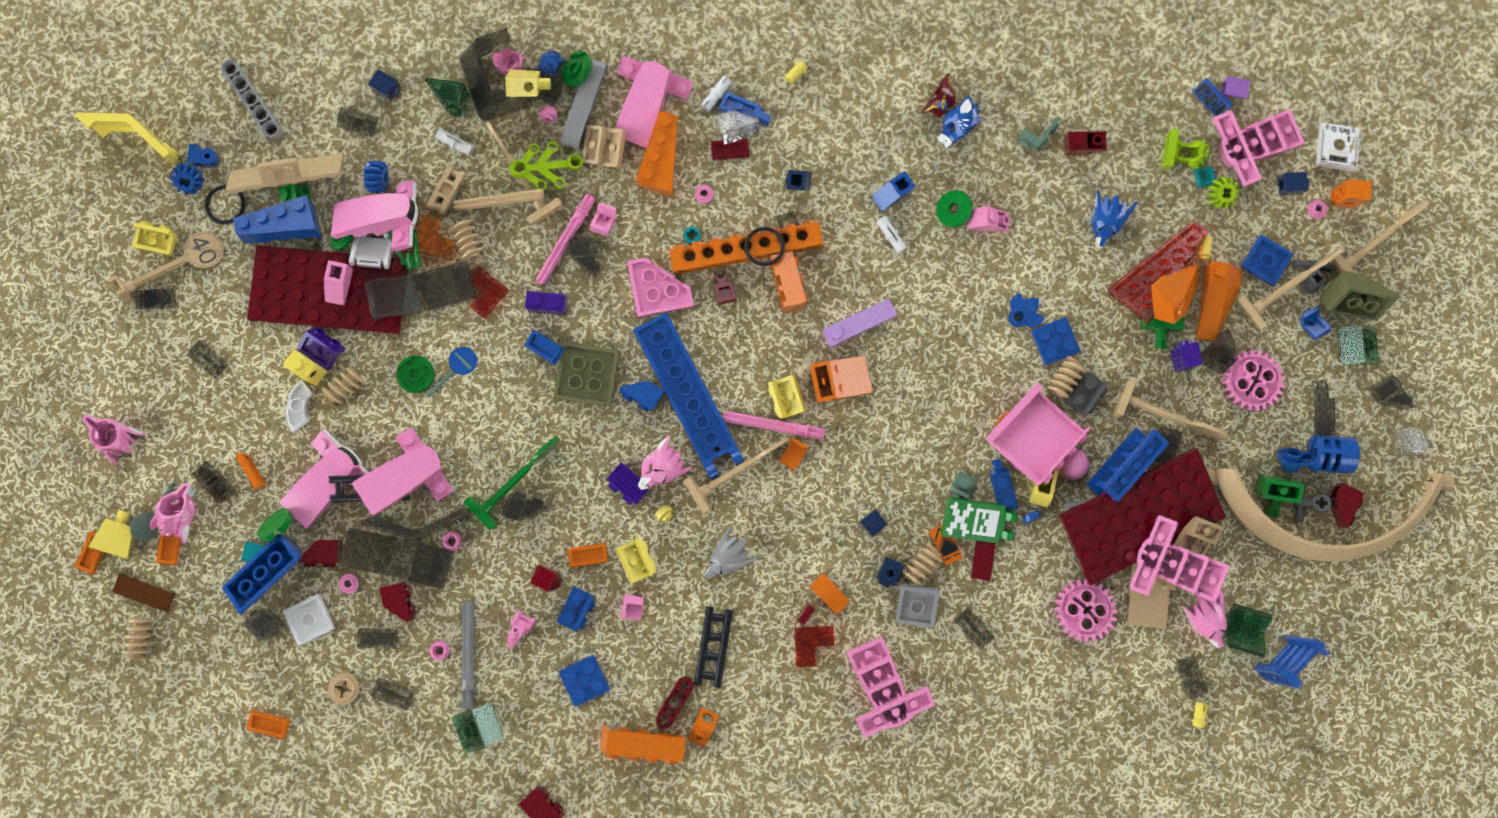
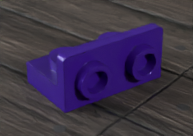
M317 327L305 331L297 347L298 351L326 371L332 368L338 355L346 349L338 340L332 339L324 330Z

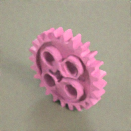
M1251 349L1248 351V354L1246 351L1240 352V355H1234L1235 360H1228L1231 366L1227 365L1224 367L1228 372L1221 375L1226 378L1221 384L1227 385L1223 391H1229L1226 398L1233 397L1232 404L1239 403V409L1245 406L1246 411L1253 409L1256 412L1259 411V408L1265 410L1266 406L1272 407L1273 402L1279 401L1277 396L1283 395V392L1279 389L1285 387L1284 384H1281V381L1286 378L1280 377L1284 370H1278L1280 363H1273L1275 357L1268 359V352L1263 355L1261 350L1254 353V350ZM1246 364L1251 365V372L1247 371ZM1264 372H1266L1269 375L1268 381H1266L1263 377ZM1239 380L1244 384L1243 389H1240L1238 386ZM1256 389L1260 390L1261 392L1260 398H1258L1255 394Z
M1079 579L1076 580L1075 585L1072 582L1068 583L1069 588L1062 587L1064 593L1059 592L1057 594L1061 599L1054 600V603L1059 606L1053 608L1054 611L1058 612V615L1054 616V618L1060 619L1057 626H1064L1062 633L1069 631L1068 638L1075 635V641H1079L1082 637L1084 643L1088 642V638H1090L1091 642H1095L1096 637L1099 640L1103 639L1102 633L1108 635L1109 631L1107 628L1113 629L1114 626L1111 622L1117 621L1113 614L1118 613L1117 610L1112 608L1117 603H1111L1110 601L1114 595L1107 596L1109 589L1102 590V583L1098 586H1095V584L1090 586L1087 584L1086 579L1083 580V583ZM1083 592L1089 594L1090 599L1088 602L1082 599L1081 595ZM1069 605L1075 607L1076 612L1074 615L1068 612ZM1097 606L1102 608V616L1096 614L1095 609ZM1085 607H1088L1087 614H1083ZM1083 619L1089 622L1088 630L1082 627Z

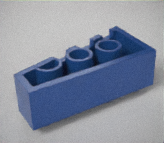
M307 195L233 218L236 234L245 244L270 242L271 240L287 241L292 238H323L314 204Z

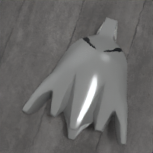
M730 526L711 555L710 566L704 574L707 579L718 574L726 575L759 559L756 556L745 560L749 554V550L744 551L747 543L746 539L735 542L737 537L733 536L727 540L732 529Z

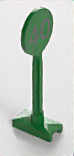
M556 436L548 441L534 454L527 465L523 466L482 505L473 496L468 497L463 503L489 530L495 529L499 523L490 514L495 505L529 473L532 466L540 462L555 448L560 439Z

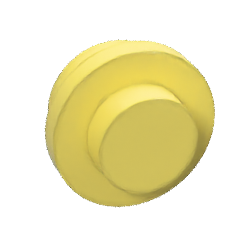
M667 505L662 506L655 514L659 523L669 521L673 516V509Z

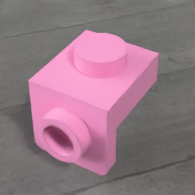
M599 203L597 212L590 224V231L608 236L614 224L617 209L610 205Z

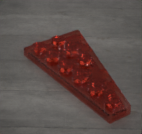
M1193 219L1108 289V293L1149 325L1154 317L1151 286L1162 276H1170L1172 272H1180L1183 268H1186L1207 236V229Z

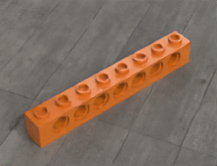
M810 220L803 222V225L799 226L788 224L783 229L772 227L781 236H785L789 240L785 244L784 252L792 250L793 253L823 248L819 222ZM770 231L757 232L749 241L751 245L749 252L755 260L770 258V255L780 253L781 243H779L778 237ZM750 232L745 236H740V234L730 235L729 239L723 240L721 238H713L707 243L696 241L691 243V246L686 247L684 245L673 246V249H669L674 275L750 261L745 251L741 249V245L745 243ZM805 233L807 238L799 240L797 234ZM765 239L770 242V245L768 247H761L759 242ZM729 246L733 251L730 254H724L722 249ZM706 250L714 252V255L710 258H706L703 254ZM688 253H692L695 255V259L687 261L685 256Z

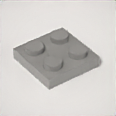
M901 584L895 623L934 628L940 589Z

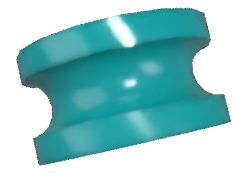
M693 226L685 229L684 240L688 244L700 240L699 229ZM691 231H695L694 233L698 235L693 240H689L690 237H687V234H690Z

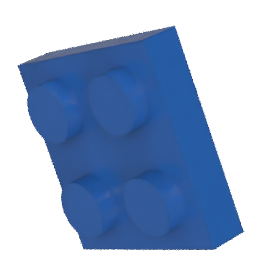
M1259 235L1240 268L1273 287L1281 277L1293 253L1265 236Z
M1067 317L1030 331L1044 366L1081 352Z
M594 654L558 671L574 707L611 690Z

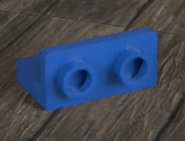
M573 586L557 622L576 633L579 629L583 630L588 620L585 616L588 611L592 612L596 601L593 600L595 596Z

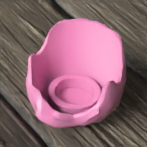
M504 48L501 53H495L492 56L497 72L503 76H507L510 69L521 70L525 58L521 53L517 54L515 51Z
M1079 449L1070 457L1066 455L1063 459L1065 463L1059 469V473L1063 478L1070 481L1082 478L1088 472L1090 466L1084 451Z

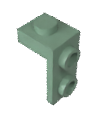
M1056 117L1041 139L1024 128L1017 138L1020 140L1019 143L1023 147L1031 148L1035 152L1038 148L1043 149L1049 141L1046 138L1048 134H1054L1060 126L1057 124L1060 117Z

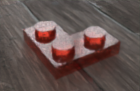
M480 266L467 280L481 292L470 308L484 319L489 316L509 291V289Z
M833 626L794 627L796 667L816 666L815 647L834 646Z

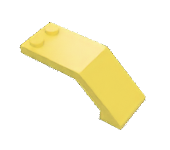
M77 112L74 115L88 129L92 127L103 139L110 132H137L176 167L179 163H183L179 159L181 155L173 147L171 148L166 142L163 143L144 124L130 114Z

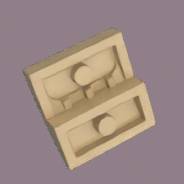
M587 125L582 155L583 163L621 168L626 130Z
M1195 516L1181 531L1174 546L1205 556L1210 543L1217 545L1224 527Z

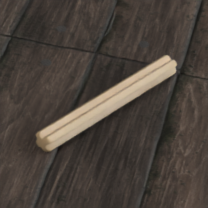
M542 189L455 200L453 206L454 210L463 211L543 200L545 195Z

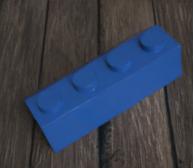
M278 534L273 541H270L222 586V589L238 613L242 615L301 560L303 552L293 539L284 534Z

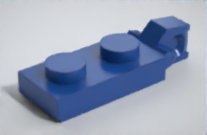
M729 92L725 93L719 106V111L754 125L760 123L768 126L771 121V115L764 113L761 105Z
M1001 459L992 460L994 470L990 471V480L996 502L1004 504L1006 506L1005 510L1019 509L1007 467L1003 468Z

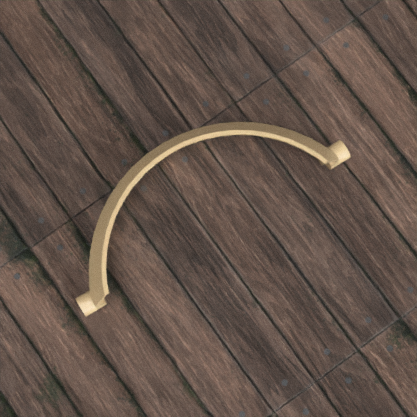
M1206 468L1213 486L1220 487L1221 497L1228 509L1249 532L1280 551L1305 559L1327 562L1358 559L1391 546L1416 527L1427 514L1440 491H1451L1454 487V477L1452 474L1430 473L1428 475V482L1425 481L1426 492L1423 498L1402 524L1390 532L1366 542L1351 545H1327L1297 537L1270 520L1250 497L1240 478L1238 469Z

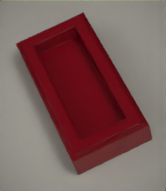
M748 138L711 141L712 161L750 158Z
M976 540L970 578L991 580L996 543Z
M807 603L797 616V621L805 624L815 608Z

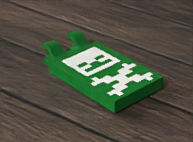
M948 497L941 535L998 543L999 538L1013 541L1015 533L1011 529H1004L1005 521L1017 522L1019 515L1015 514V511L1005 510L1006 506L1004 504Z

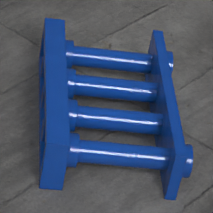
M1135 427L1086 485L1097 496L1106 492L1114 501L1118 502L1169 442L1156 430H1151L1145 436Z
M1284 635L1282 638L1288 644L1269 664L1258 663L1254 669L1267 682L1298 689L1303 684L1298 679V674L1316 655L1328 657L1330 653L1325 649L1326 645L1319 639Z

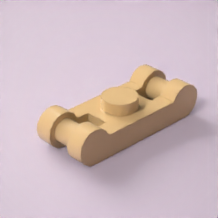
M449 164L427 203V208L435 209L439 214L445 216L467 173L462 170L458 171ZM451 176L455 177L454 182L449 180ZM439 197L444 199L442 204L437 202Z

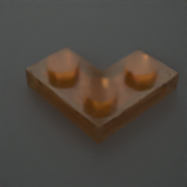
M421 214L417 230L419 253L451 260L455 240L437 236L441 223L440 218Z

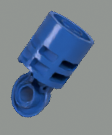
M1313 435L1309 439L1307 452H1302L1296 448L1280 449L1277 451V458L1281 463V469L1289 473H1297L1299 468L1308 467L1312 472L1353 474L1359 464L1360 449L1357 440L1352 437Z

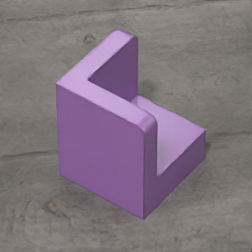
M1228 76L1222 82L1221 93L1227 99L1230 97L1246 99L1251 80Z

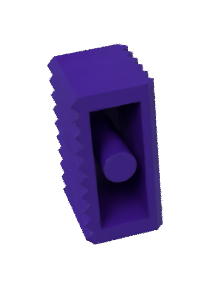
M527 291L525 308L529 313L536 312L538 314L540 312L541 314L548 313L549 315L551 313L552 315L559 314L565 316L568 298L565 294Z
M1192 340L1181 341L1179 344L1174 345V349L1170 350L1173 368H1175L1174 372L1190 370L1203 365L1198 342L1192 343Z
M622 462L606 479L609 482L607 486L615 493L619 490L624 494L622 499L629 505H632V503L637 505L651 489L641 490L638 486L641 478Z

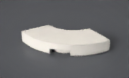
M303 379L295 384L288 396L286 418L292 432L297 431L310 421L307 416V404L314 393Z

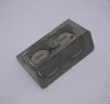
M344 106L339 109L337 127L373 138L380 117Z

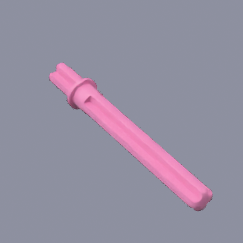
M586 193L579 207L575 208L576 212L538 274L536 281L539 284L545 285L585 217L589 216L588 212L596 199Z
M725 411L723 414L724 422L804 436L805 439L806 437L824 440L825 429L809 426L808 423L807 425L729 411Z

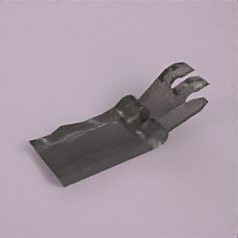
M1321 380L1320 385L1319 382L1315 383V381H1312L1315 435L1334 436L1335 399L1329 398L1327 381L1323 382Z

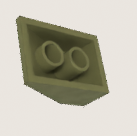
M1343 271L1322 293L1328 313L1377 320L1400 298L1396 292L1368 277L1348 271Z

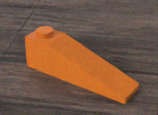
M1211 261L1204 266L1196 339L1216 341L1241 289L1243 270L1232 264Z
M1197 264L1183 268L1180 272H1172L1170 276L1164 275L1151 286L1154 319L1175 324L1186 314L1200 281L1199 266Z

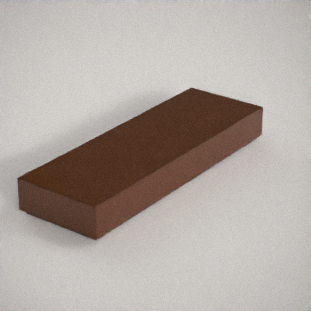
M124 574L118 575L112 590L113 593L165 612L169 611L176 594Z

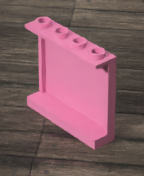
M1038 382L985 439L1037 486L1042 482L1047 483L1054 476L1051 472L1054 469L1059 470L1063 466L1065 456L1070 457L1077 450L1074 446L1077 443L1082 444L1088 437L1086 433L1090 430L1089 426L1085 430L1082 429L1040 392L1043 386Z

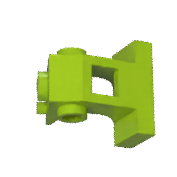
M1172 128L1167 133L1161 169L1170 170L1174 166V162L1188 165L1190 169L1204 167L1205 161H1209L1210 144H1206V140H1194L1192 144L1184 143L1178 139L1180 130ZM1180 149L1191 151L1190 158L1180 157Z

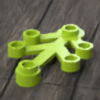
M550 141L537 162L528 164L532 156H536L540 150L538 144L531 143L521 160L517 159L511 162L509 172L515 178H525L535 185V189L545 191L547 187L546 181L538 179L530 173L537 171L551 181L556 190H562L565 186V180L557 177L549 170L569 168L570 170L577 171L581 168L583 159L578 154H572L568 160L546 162L558 150V144ZM549 146H554L555 150H551ZM534 147L537 151L532 152L530 148ZM575 161L577 166H573L571 162ZM515 168H521L522 172H517ZM560 181L562 186H558L556 182ZM538 183H542L544 188H539Z

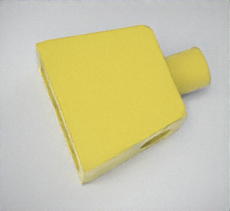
M510 69L505 77L506 97L538 96L541 90H551V78H540V71Z
M296 349L291 352L283 363V366L315 386L320 383L328 372ZM316 370L315 374L312 377H310L312 372Z
M118 510L115 520L106 518L89 544V547L127 559L130 555L133 539L130 525L127 524L131 513Z

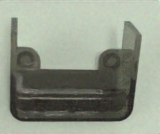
M507 28L477 37L459 57L479 119L485 122L534 107L530 97H518L511 100L510 97H506V90L504 89L491 91L480 57L488 55L494 47L512 42Z

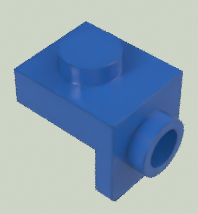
M550 50L542 54L536 71H540V77L551 78V82H554L559 67L564 63L565 59L556 51Z
M1318 306L1312 310H1306L1302 314L1300 322L1301 327L1314 341L1331 332L1332 328L1319 315L1320 308Z

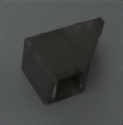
M592 237L569 239L572 261L593 278H598L597 272H600V263L595 258V254H598L597 242H594Z
M1228 329L1201 352L1205 365L1221 374L1236 362V342Z
M1394 374L1383 377L1367 388L1379 405L1402 410L1415 407L1411 395L1405 392L1401 386V381Z
M516 491L515 494L509 493L501 515L523 522L546 511L548 506L544 505L545 501L533 498V501L526 499V494Z

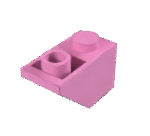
M988 206L972 209L973 214L968 221V229L975 231H1009L1010 218L1008 212Z
M328 260L324 276L325 302L345 306L353 268L348 264Z

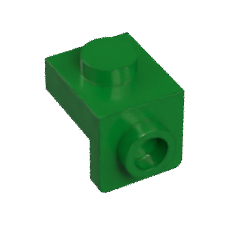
M288 184L278 188L280 203L305 195L311 200L307 184Z

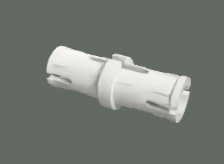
M722 76L717 85L709 90V95L700 106L703 109L706 108L707 112H710L717 101L723 98V94L732 85V81L726 76Z
M442 128L436 133L435 138L449 145L453 150L457 149L467 156H470L474 151V145L460 139L459 135L454 136Z
M886 216L876 222L885 234L886 241L889 240L897 254L907 248L898 235L899 231L893 228Z

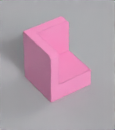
M625 594L621 618L641 620L645 597Z

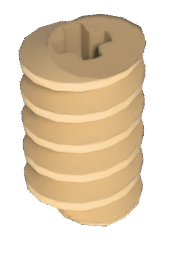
M473 219L457 222L451 229L452 234H455L454 240L458 241L456 245L457 248H460L459 254L463 255L461 257L462 262L467 263L484 257V255L479 254L483 251V247L477 248L481 241L474 240L478 237V233L472 234L476 227H469L473 223Z
M1067 356V361L1062 363L1063 367L1058 369L1060 374H1055V380L1050 381L1051 386L1046 387L1050 393L1059 398H1069L1066 391H1074L1070 385H1078L1074 379L1081 380L1082 377L1079 375V372L1086 373L1083 365L1070 356Z
M346 367L348 374L340 372L341 380L334 377L335 385L328 382L330 389L322 388L323 396L334 408H337L336 402L339 404L343 403L342 397L345 399L349 398L347 392L355 393L353 387L361 388L359 382L366 383L354 369Z
M926 543L928 549H921L923 555L916 554L918 561L911 560L913 567L906 566L908 573L901 571L914 584L920 586L923 585L920 581L921 578L924 580L928 579L925 573L927 572L932 575L931 567L938 568L936 561L943 563L941 554L929 543Z
M143 618L127 620L128 623L132 624L131 627L125 629L131 632V634L124 636V638L129 640V642L123 643V646L127 647L128 650L121 651V654L126 655L127 659L147 660V657L142 654L148 653V649L143 646L150 644V641L145 638L151 637V633L146 630L153 628L148 623L154 620Z

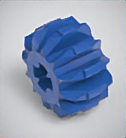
M378 160L367 162L363 175L365 188L368 192L373 193L386 191L389 185L387 164Z
M189 162L185 165L179 163L177 167L171 170L172 174L169 177V180L173 181L171 187H177V193L184 191L185 196L189 193L194 195L197 193V190H201L203 187L202 183L205 181V178L201 177L203 171H197V165L191 167Z

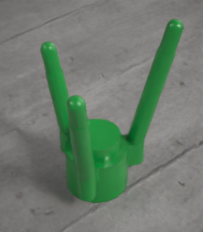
M417 230L413 231L414 252L405 254L406 258L403 257L401 251L397 252L401 266L406 265L407 270L422 267ZM389 231L387 232V234L392 243V234Z

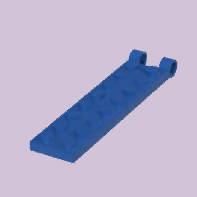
M667 312L633 329L710 479L713 480L719 477L712 461L728 452L736 466L745 462ZM719 447V452H715L714 448Z

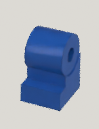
M189 143L187 162L191 166L197 165L199 167L211 168L219 164L220 157L211 148L202 149L197 144Z

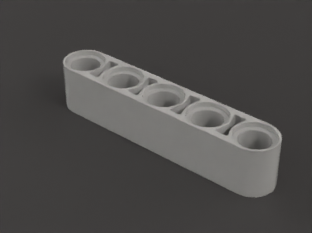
M592 59L590 75L578 87L561 136V144L580 149V142L584 139L586 133V124L591 119L592 107L596 104L599 96L597 94L598 90L602 87L605 78L603 77L604 73L608 70L607 63Z
M226 60L221 66V71L263 134L271 141H281L284 137L283 128L244 70L235 61ZM236 68L235 72L230 74L231 70ZM246 83V86L240 89L241 85ZM256 98L255 103L250 104L251 100ZM266 113V117L260 119L261 115ZM277 128V131L270 135L271 131Z

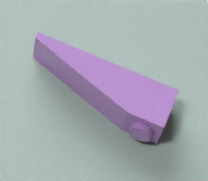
M887 299L823 329L822 334L831 350L898 315L890 300Z

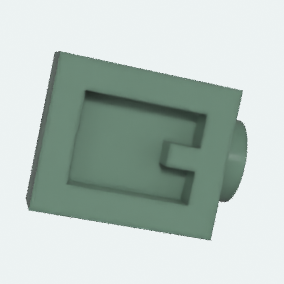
M959 471L949 492L953 493V498L969 500L970 493L977 479Z

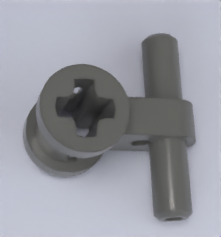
M1295 259L1293 267L1308 270L1318 261ZM1325 264L1312 272L1301 282V289L1307 294H1314L1326 282V277L1321 271L1330 272L1332 266Z
M1304 487L1301 503H1294V506H1296V521H1304V507H1312L1316 512L1320 513L1327 511L1331 506L1330 498L1324 494L1316 495L1313 499L1305 498ZM1320 498H1322L1323 502H1326L1327 504L1324 505L1322 509L1318 504H1316V502L1319 501Z

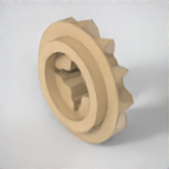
M340 673L329 682V697L337 704H349L356 700L360 693V684L356 677L350 673ZM346 683L347 688L351 691L345 692L342 696V690L337 686H343Z

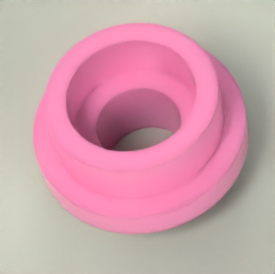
M544 106L540 110L539 116L544 122L552 123L557 121L558 114L554 107Z
M700 185L695 190V198L699 203L707 204L713 199L714 193L710 186ZM706 191L708 194L707 196L703 197L701 196V192Z
M1315 200L1308 205V214L1314 219H1320L1327 213V206L1321 200ZM1316 206L1320 207V212L1316 210Z
M450 531L443 536L442 544L445 549L454 551L461 546L462 538L457 532ZM451 537L455 538L456 540L455 544L453 545L449 543V539Z
M346 574L341 577L339 587L344 593H353L359 587V580L353 574ZM347 580L351 581L350 587L346 586Z
M436 641L430 647L431 657L438 661L446 659L450 653L449 645L444 641ZM438 647L443 648L442 654L437 653Z

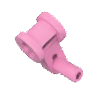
M517 611L510 624L512 629L507 637L508 648L513 649L523 633L528 635L536 621L535 618H529L523 615L522 611Z

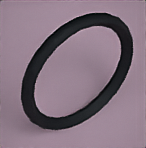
M221 185L211 190L207 195L205 210L214 222L230 224L233 222V218L219 220L209 210V201L212 195L221 189H226V185ZM241 192L237 193L241 200V208L234 218L241 216L245 209V199Z
M759 227L749 233L745 240L744 249L747 257L754 264L770 266L778 262L783 256L785 243L781 234L775 229ZM770 231L779 238L781 250L774 260L760 262L751 256L748 244L755 233Z

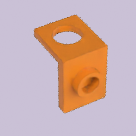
M792 437L779 462L795 471L809 447Z
M702 707L687 740L705 748L719 715ZM702 716H710L712 718V722L708 723L704 721Z

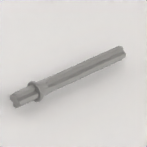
M472 601L462 603V688H460L462 690V708L474 707V690H476V687H474V602Z

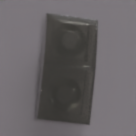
M205 461L192 473L200 485L206 488L220 504L236 491L208 461Z

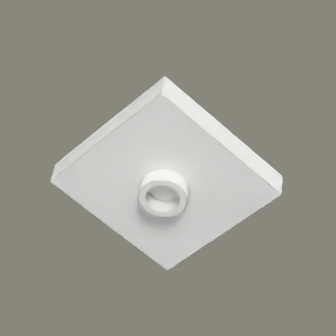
M316 594L282 611L298 647L336 629L320 594Z

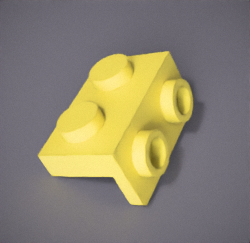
M141 221L140 224L133 222V227L137 228L132 244L133 248L172 256L178 234L171 231V227L159 225L158 228L146 221Z
M795 375L768 382V392L773 398L774 410L780 419L789 418L807 411Z
M641 537L615 548L630 584L657 572L656 564L648 553V546Z

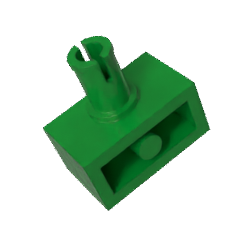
M1145 308L1140 311V330L1156 332L1155 349H1167L1168 332L1178 333L1184 330V316L1173 324L1154 319L1153 308Z
M1258 474L1254 492L1263 498L1270 499L1266 515L1279 517L1282 501L1301 503L1305 484L1296 479Z

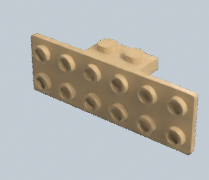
M343 153L301 160L289 158L258 163L257 167L232 170L225 190L227 193H240L245 190H259L270 186L278 187L288 183L297 184L307 180L316 181L319 178H334L341 175L344 155Z
M1137 563L1132 565L1131 582L1138 567ZM1156 577L1149 597L1130 589L1127 624L1166 629L1170 590L1176 591L1177 586Z

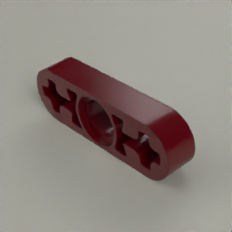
M683 676L678 679L656 717V723L660 728L667 729L671 727L694 688V682L690 677ZM686 680H688V685L690 686V689H685L682 693L683 695H686L685 698H683L678 693H674L675 689H677L678 692L680 691L682 687L680 685L681 681L685 682ZM672 697H678L681 704L679 707L673 708L670 706L669 700ZM666 706L670 711L676 712V714L673 715L671 713L668 717L670 723L663 725L659 717L666 715L667 710H664Z

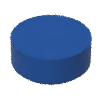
M1035 510L1023 516L1022 520L1024 524H1028L1042 517L1039 510Z

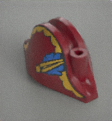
M948 73L944 76L933 96H937L933 100L932 98L922 110V114L932 112L938 118H941L943 114H947L955 108L958 97Z

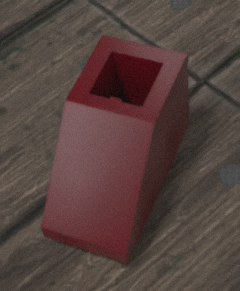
M1069 131L1064 137V156H1086L1107 150L1106 131Z
M1337 483L1330 496V507L1337 526L1340 528H1349L1354 523V515L1363 504L1362 498L1364 496L1363 492L1345 483Z
M317 540L302 554L301 560L297 563H304V567H316V563H324L323 567H336V563H342V540Z
M537 565L530 583L547 592H554V590L559 589L563 579L560 578L562 573L542 565Z
M406 582L379 588L382 604L385 609L406 622L414 620L413 616H416L415 606L411 605L410 597H412L410 585L407 586Z
M536 786L518 804L529 818H562L564 816L562 812L564 808L557 801L553 802L549 798L550 793L544 787Z

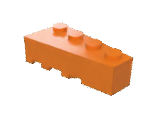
M659 110L636 178L637 186L673 197L678 134L677 115Z
M603 725L599 748L607 755V758L619 759V756H625L627 760L638 761V758H646L647 762L657 763L658 760H665L667 764H677V761L683 762L686 738L683 735L662 732L652 734L651 731L640 729L632 732V729L625 727L611 730L609 725Z

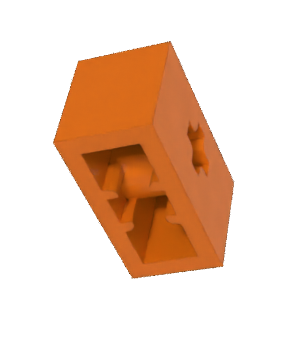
M1348 179L1335 187L1330 195L1333 207L1356 209L1370 201L1372 181Z

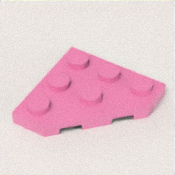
M647 258L627 261L638 318L694 307L691 289L688 285L682 283Z

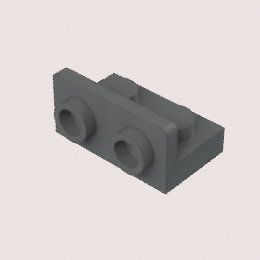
M1087 371L1065 403L1083 416L1088 413L1091 414L1097 407L1095 403L1098 398L1102 399L1107 393L1108 389L1106 387L1109 383L1106 381L1102 382Z

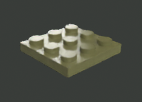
M562 342V347L565 350L559 360L553 398L611 407L620 351Z

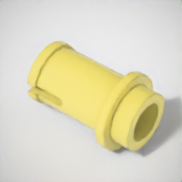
M802 61L796 62L795 66L784 77L793 85L802 74L806 73L808 67Z
M1200 237L1199 253H1197L1199 261H1210L1212 257V237Z
M1196 702L1194 718L1191 719L1193 722L1192 726L1204 728L1207 725L1205 721L1209 705Z

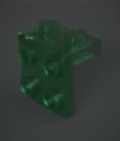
M1234 603L1226 615V641L1228 647L1264 657L1266 655L1264 632L1273 620L1272 614Z

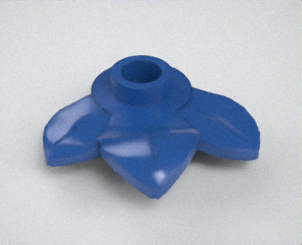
M1019 293L1016 294L1010 301L1009 323L1014 327H1021L1023 325L1035 327L1041 324L1044 317L1036 313L1039 299L1028 298L1024 300ZM1020 315L1021 320L1016 321L1014 316Z

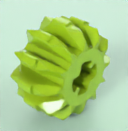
M1220 177L1219 180L1214 179V186H1208L1211 193L1206 194L1208 197H1212L1209 202L1211 204L1215 203L1216 208L1222 207L1227 209L1229 205L1234 206V199H1240L1236 195L1241 191L1236 189L1239 183L1233 182L1231 177L1227 179Z

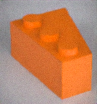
M792 250L784 252L781 259L771 265L783 313L804 309L806 303H808L806 291L804 292L802 284H804L802 274L798 273L797 266H799L798 257L793 255ZM779 253L770 255V261L774 260Z

